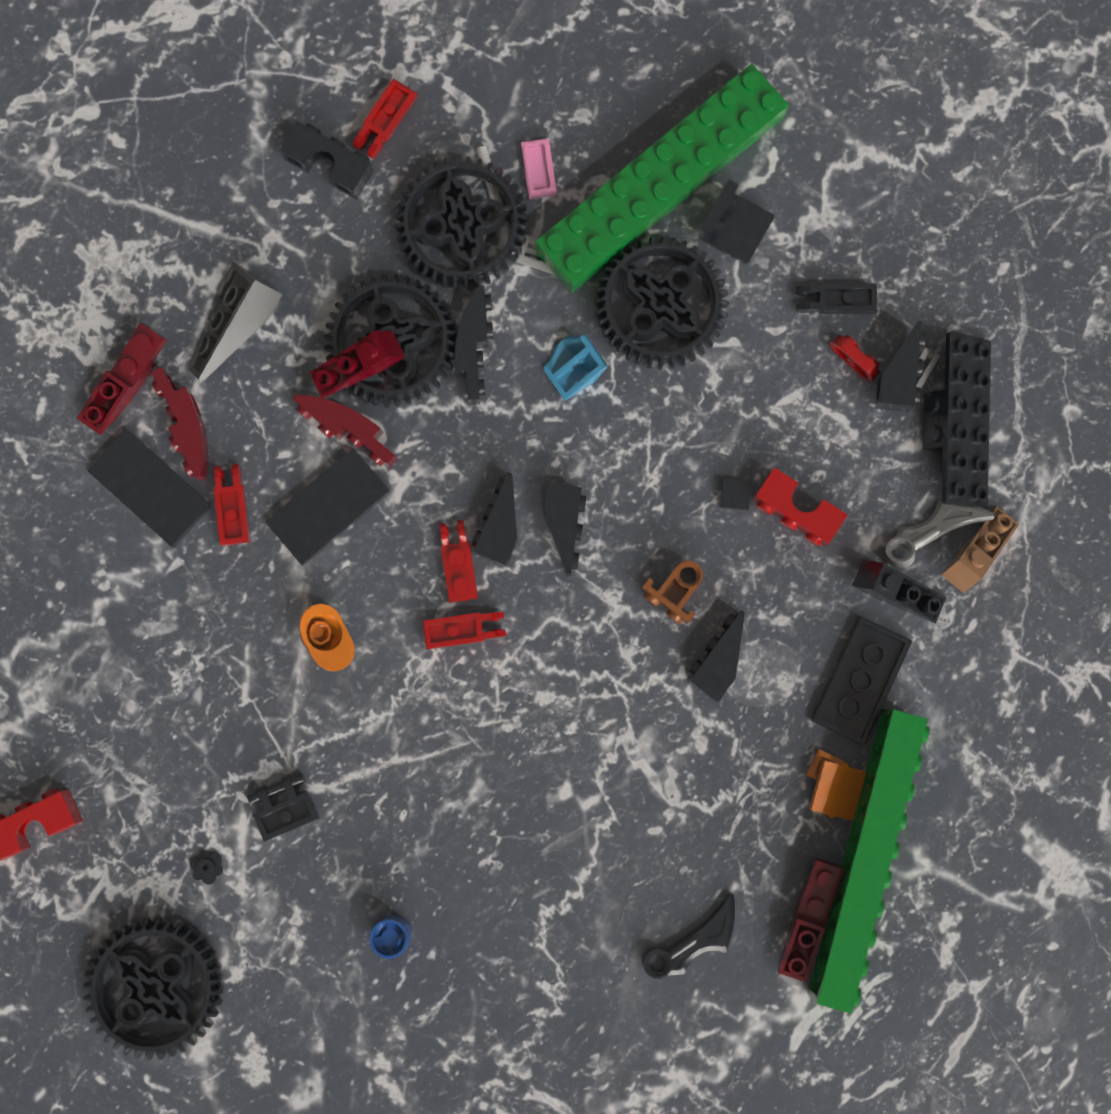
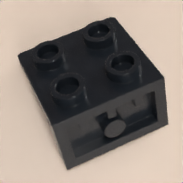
M729 179L704 221L698 238L740 262L748 264L774 220V215L737 195L736 192L739 184Z

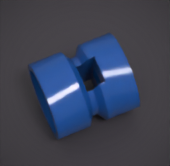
M391 914L384 916L377 922L370 933L369 942L371 949L376 955L384 959H393L400 956L407 948L412 937L410 924L399 915Z

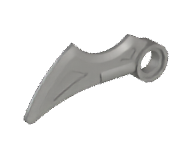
M937 501L936 509L928 520L915 526L901 527L895 538L891 539L886 545V559L894 568H907L914 562L915 551L959 527L980 521L993 520L994 513L977 506L960 507ZM898 547H903L909 553L904 558H896L892 552Z

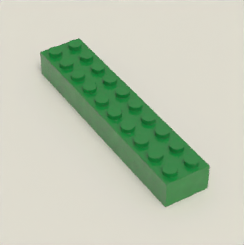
M751 63L536 240L535 252L549 266L571 293H574L610 263L611 258H616L620 250L624 251L627 249L629 244H633L785 117L789 104Z
M881 709L865 770V780L841 862V866L844 867L845 871L825 923L826 930L819 946L807 992L818 1005L852 1014L854 1007L859 1006L862 990L859 989L861 977L865 978L869 969V960L866 959L869 947H874L877 938V930H874L876 919L881 918L884 911L885 902L882 900L884 888L888 889L892 880V871H889L891 861L897 858L900 849V843L897 842L899 830L903 831L907 822V813L904 812L906 803L912 800L915 791V784H912L914 772H918L922 764V755L919 754L921 745L927 742L930 733V726H927V718L895 709Z

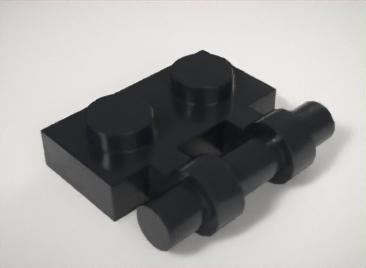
M302 772L293 776L290 774L281 777V781L269 786L265 784L256 788L257 791L247 795L251 806L261 802L264 809L253 814L264 842L320 818L310 792L307 791L298 795L296 791L297 786L306 783ZM285 792L288 800L274 805L271 797Z

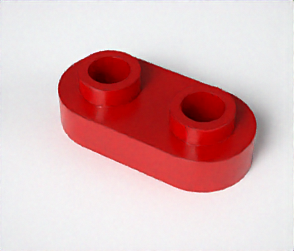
M837 335L830 343L834 353L864 380L873 382L880 374L879 362L872 355H865L857 348L859 346L858 343L851 336Z

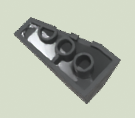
M233 262L219 287L217 296L221 297L217 310L216 312L210 311L207 320L210 321L209 331L200 338L189 366L192 374L202 382L209 377L269 319L272 312L278 308L283 294L265 280Z

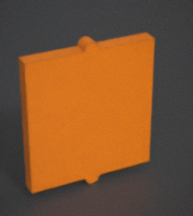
M822 760L809 810L827 814L831 819L839 817L853 821L866 771L849 767L844 762L837 764Z

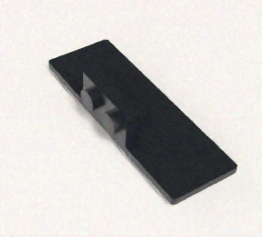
M956 332L946 333L945 389L924 393L922 450L933 451L943 449V504L960 507L977 506L987 509L991 341Z

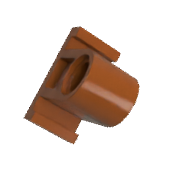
M693 561L681 562L658 591L651 587L654 581L649 578L641 588L645 592L643 597L655 607L658 604L668 610L666 615L680 625L682 621L688 624L696 613L691 610L686 614L681 608L701 584L703 571ZM681 570H692L695 574L694 582L691 584L684 583L680 578Z

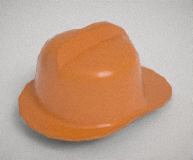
M325 604L312 605L305 610L300 619V638L318 666L328 671L335 672L346 668L354 658L355 646L337 610Z

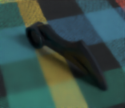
M729 893L719 908L703 925L667 950L660 947L648 949L642 958V966L645 972L654 979H662L669 975L685 974L691 961L701 953L707 951L726 953L734 927V895ZM654 955H661L665 958V966L660 971H654L649 966L650 958Z

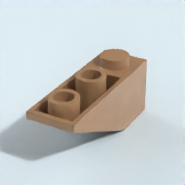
M998 506L992 510L994 519L982 522L941 574L962 593H965L983 578L1019 525Z

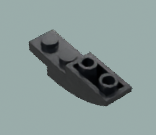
M479 285L471 296L463 313L456 339L455 375L456 378H467L469 405L481 404L480 396H486L485 379H479V368H484L483 351H478L477 349L489 348L488 339H494L493 323L487 322V311H492L491 294H485L484 285Z

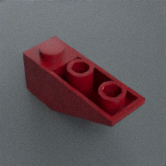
M373 331L309 373L321 398H325L385 370L405 356L393 331Z

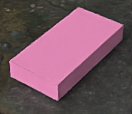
M549 138L521 142L529 199L557 196Z

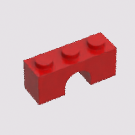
M774 467L752 499L757 503L756 507L767 515L773 513L780 517V523L792 531L798 529L806 534L804 538L809 543L817 547L820 544L825 547L831 542L848 514L825 499L821 500L812 512L805 513L799 511L792 502V494L799 483Z
M54 788L43 793L41 801L32 804L31 801L25 802L15 807L16 813L11 816L5 817L4 814L0 815V861L30 848L26 838V829L33 820L43 825L48 836L59 834L83 822L70 790L59 792L58 788Z

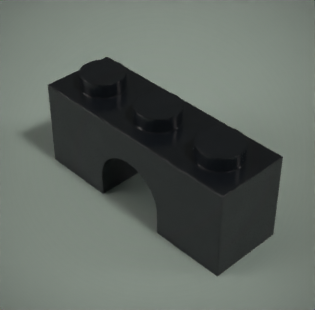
M296 122L280 148L284 160L309 173L314 163L319 160L328 159L333 161L335 166L329 176L332 187L356 200L374 172L369 162V157L357 150L354 153L345 148V144L337 138L331 137L328 139L322 136L321 131L309 123L304 126Z

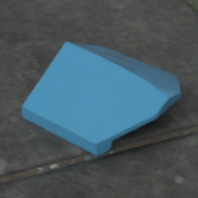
M574 335L565 337L555 346L543 370L565 401L593 384L607 369L608 365L587 335Z

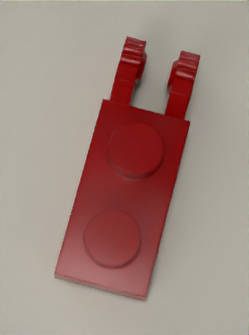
M393 78L362 123L363 127L354 139L353 147L358 150L361 149L368 140L370 132L377 137L369 147L367 156L375 159L382 150L384 143L388 142L417 99V93Z
M232 464L233 486L225 487V476L222 467H214L215 488L213 490L220 546L251 543L245 489L242 485V473L239 464Z
M457 520L456 527L460 543L449 544V530L446 522L439 523L443 545L441 546L449 603L479 599L470 542H467L464 520Z
M479 612L424 620L422 622L426 650L484 642V639L507 636L506 630L495 629L490 632H483L482 629L483 621H499L504 619V613L480 614Z

